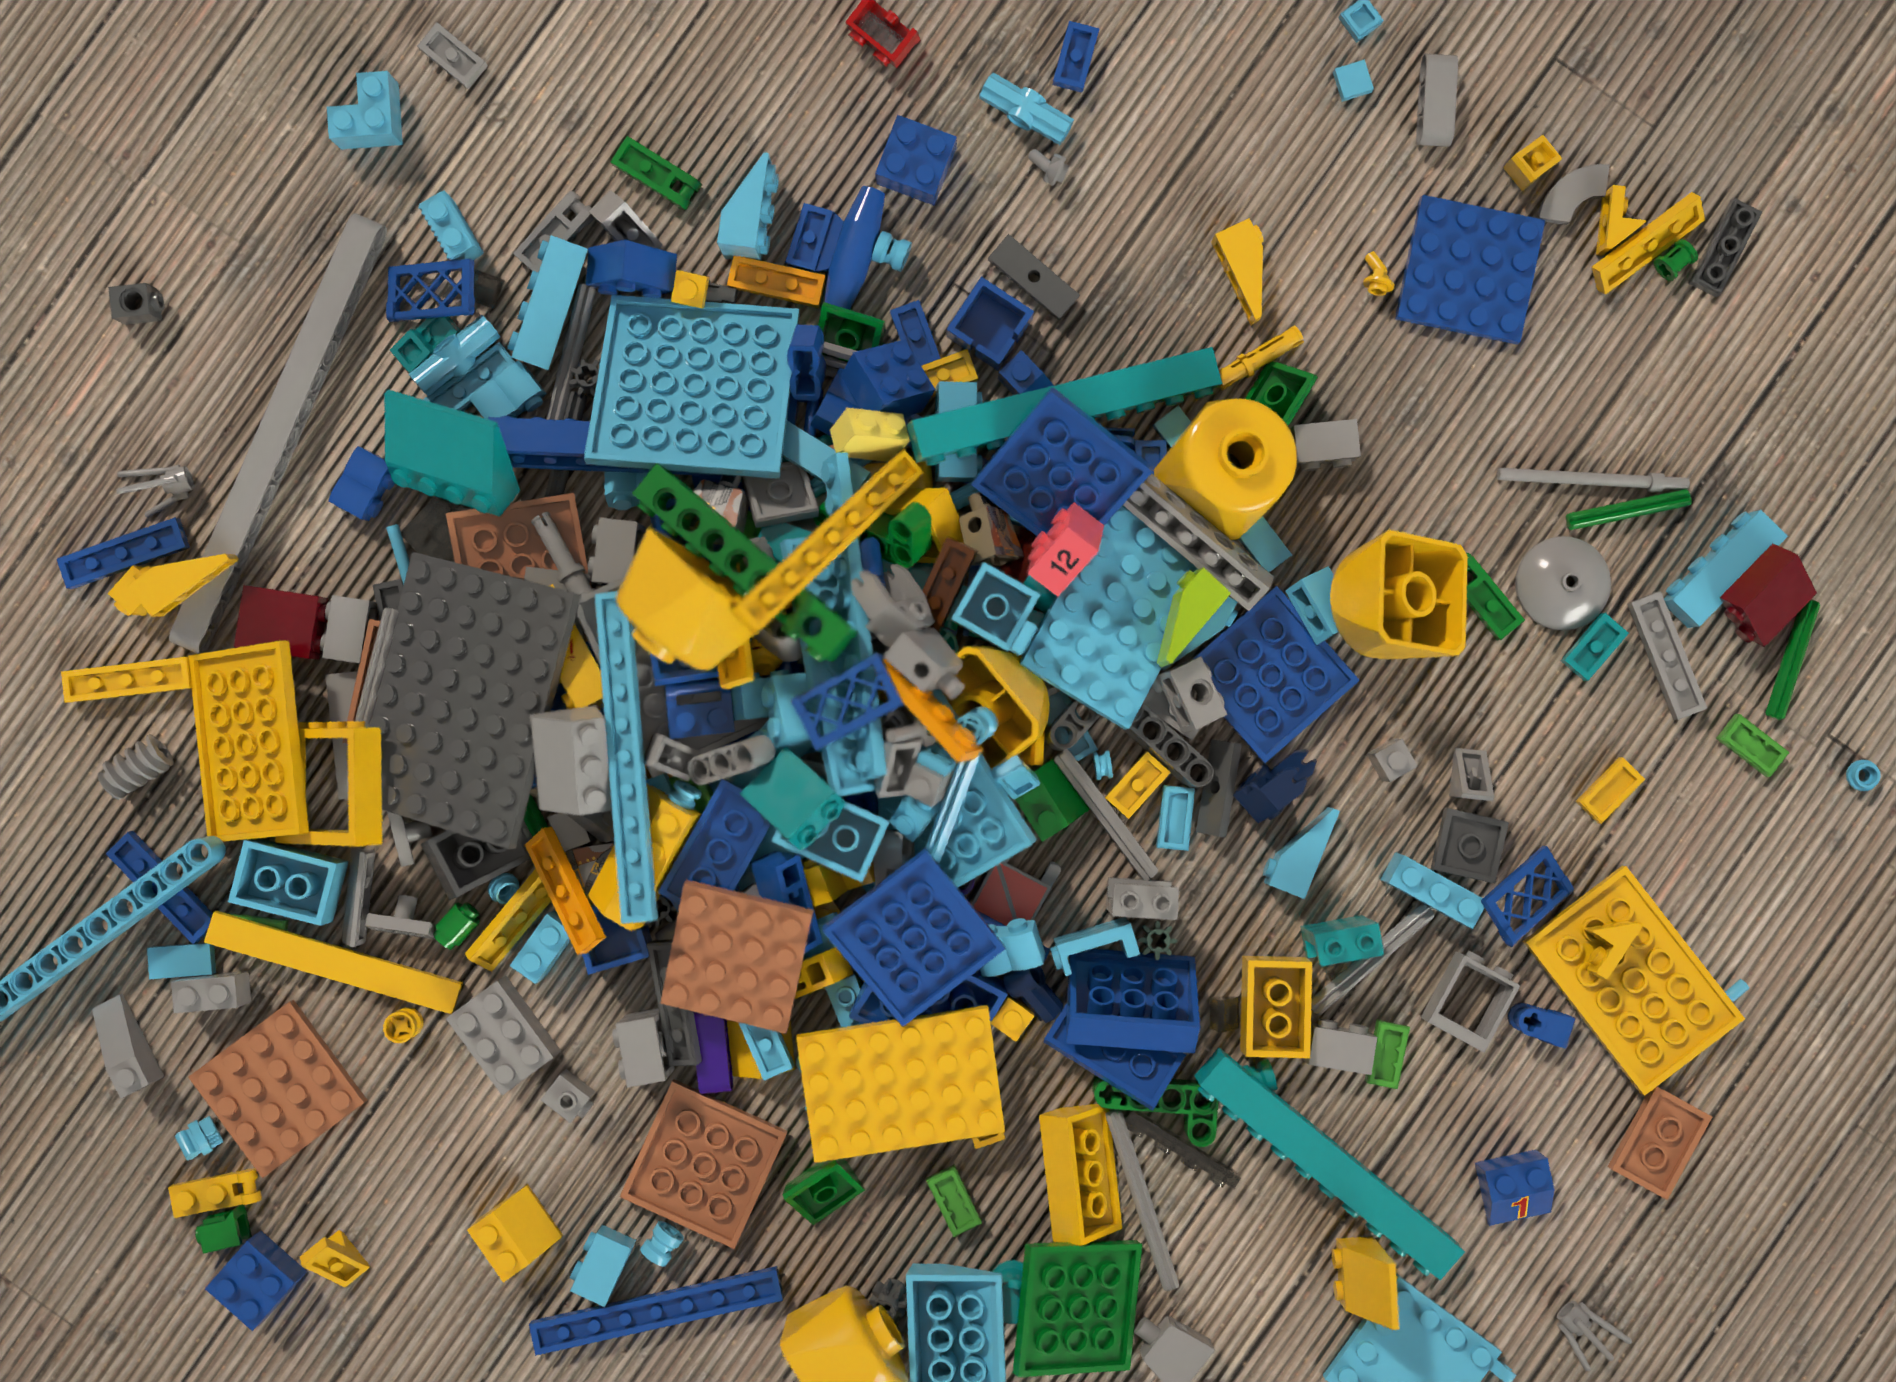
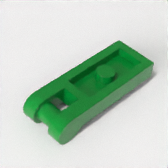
M626 136L611 160L612 166L664 197L683 211H686L690 206L691 202L689 200L693 193H698L703 185L690 174L629 136ZM676 181L683 184L679 193L672 190Z
M1466 553L1467 572H1470L1474 577L1467 584V604L1497 641L1502 640L1523 623L1525 619L1471 554Z

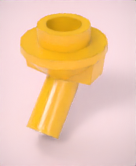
M1374 251L1368 253L1364 260L1374 273L1364 279L1363 285L1373 295H1386L1387 292L1394 290L1395 284L1387 275L1388 270Z

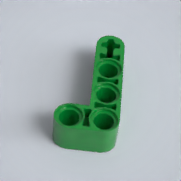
M825 501L818 506V517H813L818 527L829 517L825 509ZM912 502L896 517L883 512L858 536V540L861 542L867 538H876L880 544L882 559L909 569L932 547L931 515L922 504Z
M1099 1077L1093 1082L1092 1092L1094 1098L1103 1108L1184 1114V1131L1191 1143L1198 1147H1207L1215 1140L1218 1100L1216 1098L1213 1102L1208 1100L1202 1105L1194 1103L1195 1095L1199 1092L1198 1088L1200 1086L1197 1080L1172 1079L1166 1090H1177L1178 1097L1175 1101L1168 1103L1163 1101L1162 1095L1153 1111L1133 1100L1125 1093V1099L1123 1100L1119 1093L1121 1091L1112 1085L1111 1088L1115 1092H1110L1109 1097L1105 1098L1101 1091H1104L1106 1085L1110 1084ZM1198 1123L1207 1124V1131L1202 1136L1192 1134L1193 1127Z

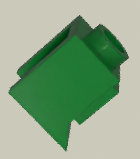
M239 1205L233 1210L211 1214L203 1220V1224L196 1227V1240L201 1245L203 1254L243 1244L242 1240L252 1237L245 1205Z

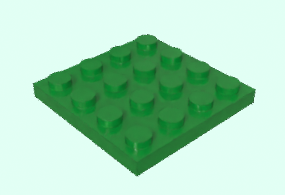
M1137 1240L1092 1241L1083 1246L1074 1245L1069 1242L1025 1243L1013 1374L1019 1378L1130 1370L1142 1243Z

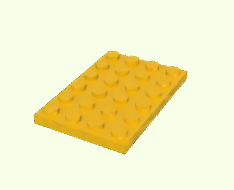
M276 641L188 655L207 836H216L224 842L309 833L289 641Z
M1627 866L1618 868L1523 940L1526 947L1639 1093L1644 1096L1745 1020V1017ZM1623 921L1635 922L1643 926L1607 980L1599 978L1586 970L1590 965V955L1597 947H1602L1604 943L1586 932L1584 928Z
M987 1005L919 1015L903 1027L897 1019L796 1034L814 1163L1005 1133Z

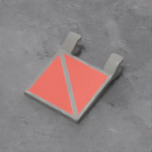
M1010 858L989 869L971 904L977 911L1006 926L1010 921L1018 918L1034 920L1061 872L1059 864L1053 861L1049 862L1040 880L1009 864Z

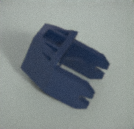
M1307 749L1295 750L1272 769L1266 763H1263L1255 772L1239 784L1233 796L1257 823L1267 818L1269 820L1274 819L1284 810L1287 804L1304 792L1308 777L1313 774L1317 763L1316 759L1307 763L1303 762V759L1309 752Z

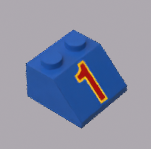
M1535 1149L1475 1162L1489 1226L1551 1213L1554 1185L1548 1158Z

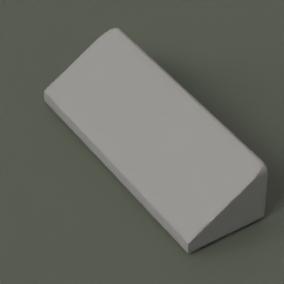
M353 848L351 850L342 941L350 947H356L366 942L367 927L365 923L370 907L375 850Z

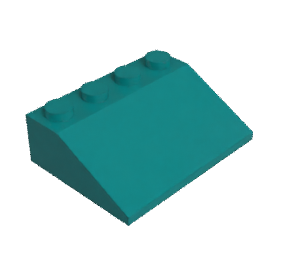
M389 389L384 393L385 462L393 482L403 488L408 487L421 491L428 496L443 498L453 504L465 505L481 513H490L500 517L521 490L498 423Z

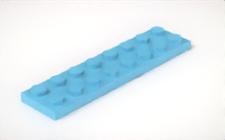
M807 537L783 540L780 543L783 560ZM833 560L806 587L842 617L841 609L837 605L838 582L837 577L833 573ZM794 598L791 600L793 611L797 608V601ZM820 619L813 620L809 626L812 636L817 635L821 631L822 623ZM800 638L809 690L845 671L846 648L834 662L825 659L819 662L805 650L808 644ZM849 679L831 688L829 694L845 699L850 686ZM818 695L811 699L816 715L823 695ZM828 697L822 717L838 721L844 702ZM850 704L843 722L844 724L854 720L853 706ZM820 720L821 737L836 730L837 725ZM853 732L821 749L828 785L840 797L876 791L874 779L861 780V772L856 765L858 754L857 739L854 737Z

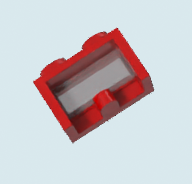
M862 0L845 21L848 29L851 31L848 36L862 48L865 44L870 46L875 51L872 56L885 67L891 64L897 69L911 49L921 41L917 30L914 28L909 30L900 22L899 17L893 11L889 10L887 12L876 3V0Z

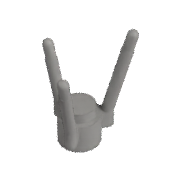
M179 464L165 468L119 471L117 473L118 477L162 475L160 479L137 483L116 490L118 494H124L162 485L166 494H173L170 498L145 512V517L147 518L179 500L189 498L188 491L194 490V481L189 469L186 466L181 467Z
M1571 1301L1565 1304L1557 1314L1559 1320L1557 1326L1565 1334L1585 1371H1590V1365L1572 1333H1575L1577 1336L1585 1334L1609 1361L1614 1360V1356L1590 1330L1592 1323L1589 1321V1318L1627 1344L1632 1343L1631 1338L1592 1312L1583 1302L1578 1304L1576 1301Z

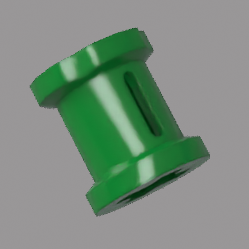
M1681 239L1674 243V248L1666 255L1658 256L1653 264L1657 272L1664 279L1673 281L1678 277V272L1687 264L1698 260V253L1691 243Z

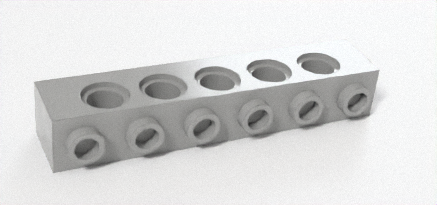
M1152 473L1123 504L1124 507L1198 569L1204 567L1231 592L1230 596L1248 611L1269 591L1274 576Z

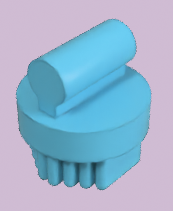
M211 1116L199 1122L195 1120L187 1124L189 1129L182 1130L175 1135L186 1160H192L200 1153L205 1156L213 1151L212 1148L223 1143V1138Z

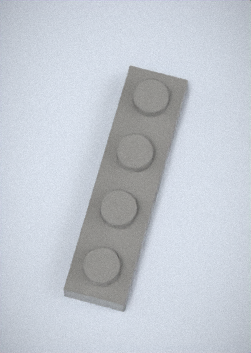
M1661 591L1627 603L1673 720H1680L1708 709Z

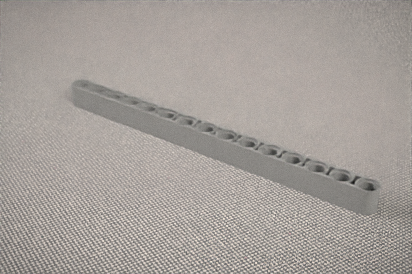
M356 213L352 214L348 219L203 554V557L234 554L239 560L183 601L170 631V642L197 654L205 653L209 648L384 244L387 234L385 225Z

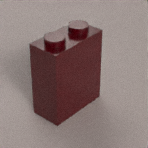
M1772 543L1721 595L1720 599L1726 609L1725 615L1733 621L1737 628L1735 633L1747 643L1753 641L1765 647L1817 592L1798 554Z
M243 585L234 648L276 641H289L291 656L319 660L320 654H323V651L320 649V641L324 633L325 623L328 622L325 618V609L329 598Z

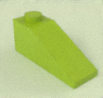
M1204 567L1194 572L1188 570L1177 582L1180 588L1174 593L1157 659V664L1160 667L1172 664L1231 594Z

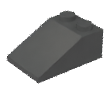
M523 820L516 849H507L449 830L420 845L449 900L530 860L531 857L525 844L532 838V835Z

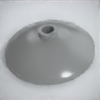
M1561 536L1544 540L1533 546L1525 554L1517 569L1515 588L1521 607L1533 621L1549 629L1571 630L1590 623L1602 612L1610 595L1611 577L1604 558L1592 545L1578 538ZM1568 576L1574 579V586L1572 588L1566 584Z

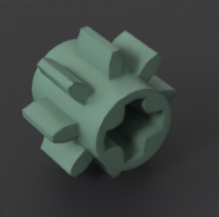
M1155 921L1153 929L1143 925L1142 928L1146 934L1144 938H1137L1138 942H1143L1146 946L1142 954L1146 955L1152 951L1154 952L1155 960H1159L1161 952L1171 956L1172 952L1168 949L1170 943H1177V940L1170 938L1168 934L1171 932L1172 926H1168L1164 930L1160 929L1159 921ZM1152 933L1155 935L1163 934L1164 937L1161 939V942L1164 945L1162 947H1151L1150 944L1153 942V939L1150 936Z

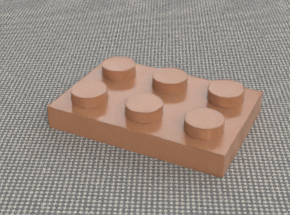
M1657 1086L1645 1096L1607 1167L1668 1200L1708 1127L1712 1116Z

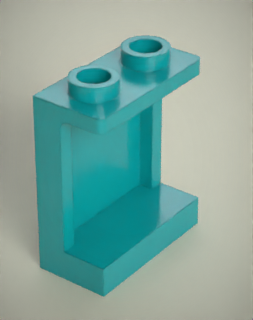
M786 746L740 793L799 851L812 844L818 834L829 822L839 816L841 810L846 805L843 799Z
M1363 915L1300 926L1305 956L1307 958L1318 957V962L1321 966L1378 957L1384 954L1379 923Z

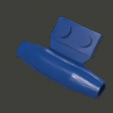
M869 186L861 187L844 221L832 210L807 203L803 204L785 263L787 266L814 273L829 271L824 300L826 303L850 310L865 282L873 250L880 235L885 193Z

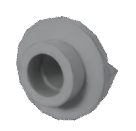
M1033 149L1029 153V160L1046 172L1043 181L1053 187L1056 181L1059 183L1063 182L1069 169V165L1064 163L1066 160L1065 156L1054 154L1050 161L1037 149Z

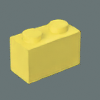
M846 408L830 429L835 452L848 453V458L888 462L910 441L904 416L899 413Z

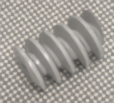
M151 734L146 736L148 746L141 741H137L135 743L137 753L131 748H126L124 753L127 759L120 754H116L113 757L116 766L109 761L103 762L102 766L105 773L98 772V780L109 795L117 800L123 799L127 793L134 792L138 786H144L148 779L157 778L159 773L168 771L170 766L174 764L168 749Z

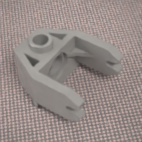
M898 564L890 566L894 576L889 571L884 572L886 589L875 574L866 570L859 573L864 584L858 578L851 581L853 595L871 620L866 625V628L876 634L889 649L902 632L928 629L934 624L925 594L907 568Z

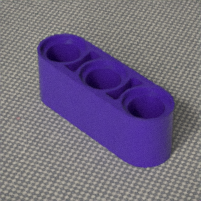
M693 1012L702 1062L696 1065L700 1094L733 1091L727 1019Z

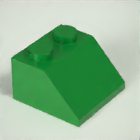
M1054 757L1033 770L1041 784L1015 799L1042 842L1090 810L1056 765Z

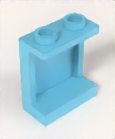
M1126 917L1053 938L1055 946L1050 947L1056 969H1063L1065 976L1072 974L1067 959L1069 955L1112 942H1120L1121 949L1127 958L1140 955L1132 925Z

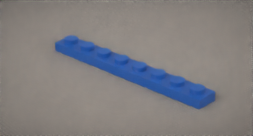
M775 1266L608 1303L605 1307L599 1305L532 1320L529 1323L536 1356L783 1301L784 1294L778 1267Z

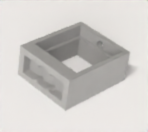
M1468 950L1465 956L1456 951L1421 1018L1485 1053L1521 985L1511 981L1513 974L1498 966L1494 970L1484 966L1485 959ZM1464 965L1500 984L1475 1032L1439 1013Z

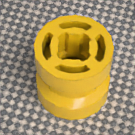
M404 1007L390 1014L383 1024V1032L386 1038L394 1043H404L417 1036L423 1027L422 1015L417 1009L412 1007Z

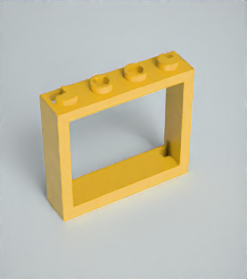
M365 721L298 722L305 797V738H348L349 830L309 829V833L276 836L275 843L333 846L382 844L381 727L365 728Z

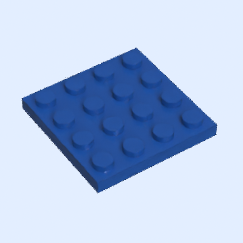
M1422 195L1419 199L1395 320L1516 345L1519 344L1522 338L1545 220Z
M1051 387L976 475L971 485L1038 536L1042 531L1047 533L1053 527L1051 522L1062 508L1067 511L1074 502L1105 525L1151 475L1154 467L1054 387Z
M1278 586L1273 587L1250 611L1247 610L1229 628L1225 629L1192 658L1202 657L1203 661L1209 666L1213 684L1224 699V708L1227 715L1223 718L1263 763L1268 762L1360 681L1326 641L1318 645L1315 644L1292 602Z
M926 848L822 926L824 934L902 1027L1006 949L1002 941Z

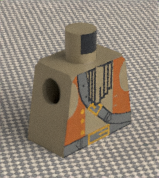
M981 492L970 495L968 500L972 512L962 515L959 522L964 544L978 550L972 565L982 566L983 562L992 567L999 568L1023 558L1024 554L1008 513L1001 508L991 507L988 498Z

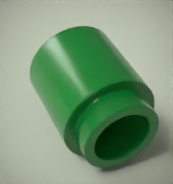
M467 902L464 904L455 903L436 924V930L433 933L434 938L449 950H452L455 946H460L480 924L478 910Z

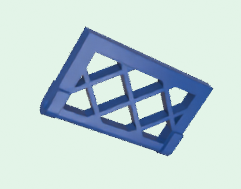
M462 259L388 267L386 317L389 322L474 314V260ZM452 271H462V279L457 284L449 276ZM440 273L430 287L421 278L424 274ZM413 275L402 289L400 287V276ZM446 279L454 288L442 300L435 291ZM419 282L426 291L415 303L408 293ZM459 293L461 295V306L448 307ZM431 296L440 304L437 308L421 309ZM404 298L412 306L410 311H400V303Z
M878 652L791 699L792 705L800 717L816 751L905 705L882 656ZM872 666L877 673L875 683L858 679L859 673ZM848 679L851 680L845 699L829 694L831 688ZM856 681L873 686L867 706L850 701ZM878 688L885 690L890 701L875 709L872 708ZM818 695H823L817 715L810 713L805 703ZM828 697L844 702L838 721L822 717ZM849 704L866 709L864 715L847 724L843 723ZM820 720L836 724V730L821 737L818 731Z
M1542 846L1480 901L1496 925L1504 942L1509 947H1513L1558 904L1573 893L1574 887L1561 870L1549 848ZM1541 862L1546 867L1545 875L1534 873L1535 867ZM1526 876L1525 893L1514 891V886ZM1534 877L1544 879L1543 897L1532 895ZM1552 881H1554L1559 891L1550 898ZM1506 894L1503 912L1499 909L1496 902ZM1513 895L1524 897L1522 915L1512 914ZM1531 900L1542 901V906L1530 916ZM1511 918L1522 920V924L1515 931L1510 926Z

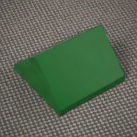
M826 302L822 304L818 325L822 329L825 342L856 351L882 345L886 332L884 320Z
M1272 361L1265 365L1245 399L1267 406L1289 426L1318 377L1315 374Z
M845 1158L816 1163L788 1182L782 1196L806 1220L815 1225L865 1191Z

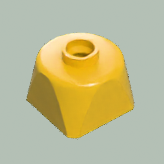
M1248 399L1206 402L1155 467L1154 476L1230 540H1237L1273 506L1292 482L1297 465L1296 445L1287 424L1267 406ZM1227 453H1231L1239 460L1241 469L1231 464Z
M648 527L616 595L617 606L636 626L632 636L654 656L669 664L677 658L702 671L711 670L753 636L730 610L743 596L733 588L734 584L727 577L721 578L708 567L711 564L703 557L698 558L684 546Z
M1387 530L1348 554L1340 562L1334 573L1330 591L1332 616L1344 641L1357 653L1376 659L1458 656L1466 647L1467 554L1460 544Z
M966 646L956 654L963 662V667L956 674V677L965 687L954 699H949L945 694L944 696L958 718L976 707H986L995 714L998 723L997 730L991 737L979 744L983 749L981 754L990 768L993 769L1015 755L1021 754L1043 735L1049 718V695L1044 680L1020 664L1022 655L1017 656L1010 651L1007 652L996 646Z
M843 1286L787 1315L779 1345L785 1359L800 1382L908 1381L907 1372L899 1353L905 1345L895 1322L883 1306L878 1305L873 1309L869 1301L856 1288Z

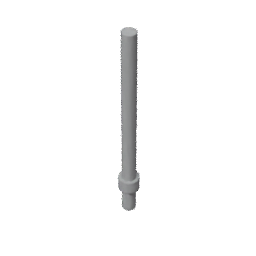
M1498 468L1497 480L1647 488L1648 492H1662L1664 489L1688 490L1690 485L1689 478L1665 477L1664 473H1649L1648 476L1516 468Z

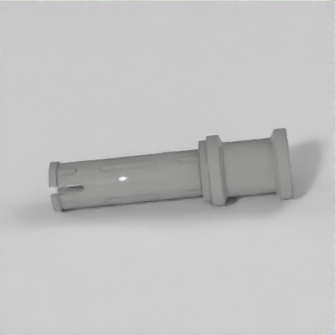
M550 512L542 513V520L539 515L534 517L531 523L536 528L559 571L557 574L559 583H563L567 591L581 594V596L596 590L592 589L584 575L585 568L583 565L576 563L551 518Z

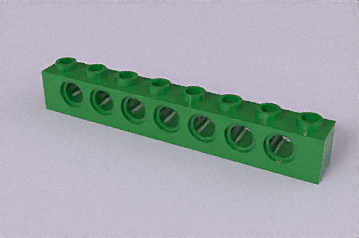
M656 463L632 494L640 500L637 506L652 518L655 514L664 521L661 525L662 528L675 538L680 534L688 541L685 547L698 558L704 555L709 559L711 564L708 567L724 579L726 575L735 582L733 588L743 597L778 565L774 559L663 466ZM675 496V507L672 510L667 511V501L671 497ZM699 516L700 525L695 531L691 532L690 522L693 518ZM723 537V548L718 552H714L713 544L715 540ZM747 557L748 567L744 572L739 573L737 564L741 558ZM805 587L795 597L797 601L796 610L792 614L787 615L784 607L775 617L784 624L781 630L795 641L800 637L808 644L805 650L816 660L821 662L825 659L834 662L857 635L858 631ZM820 619L822 623L821 631L817 635L812 636L809 626L813 620Z

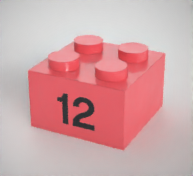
M1075 502L1067 511L1062 508L1051 522L1053 527L1047 533L1042 531L1032 543L1034 549L1028 557L1030 565L1027 574L1056 596H1059L1099 552L1104 525Z

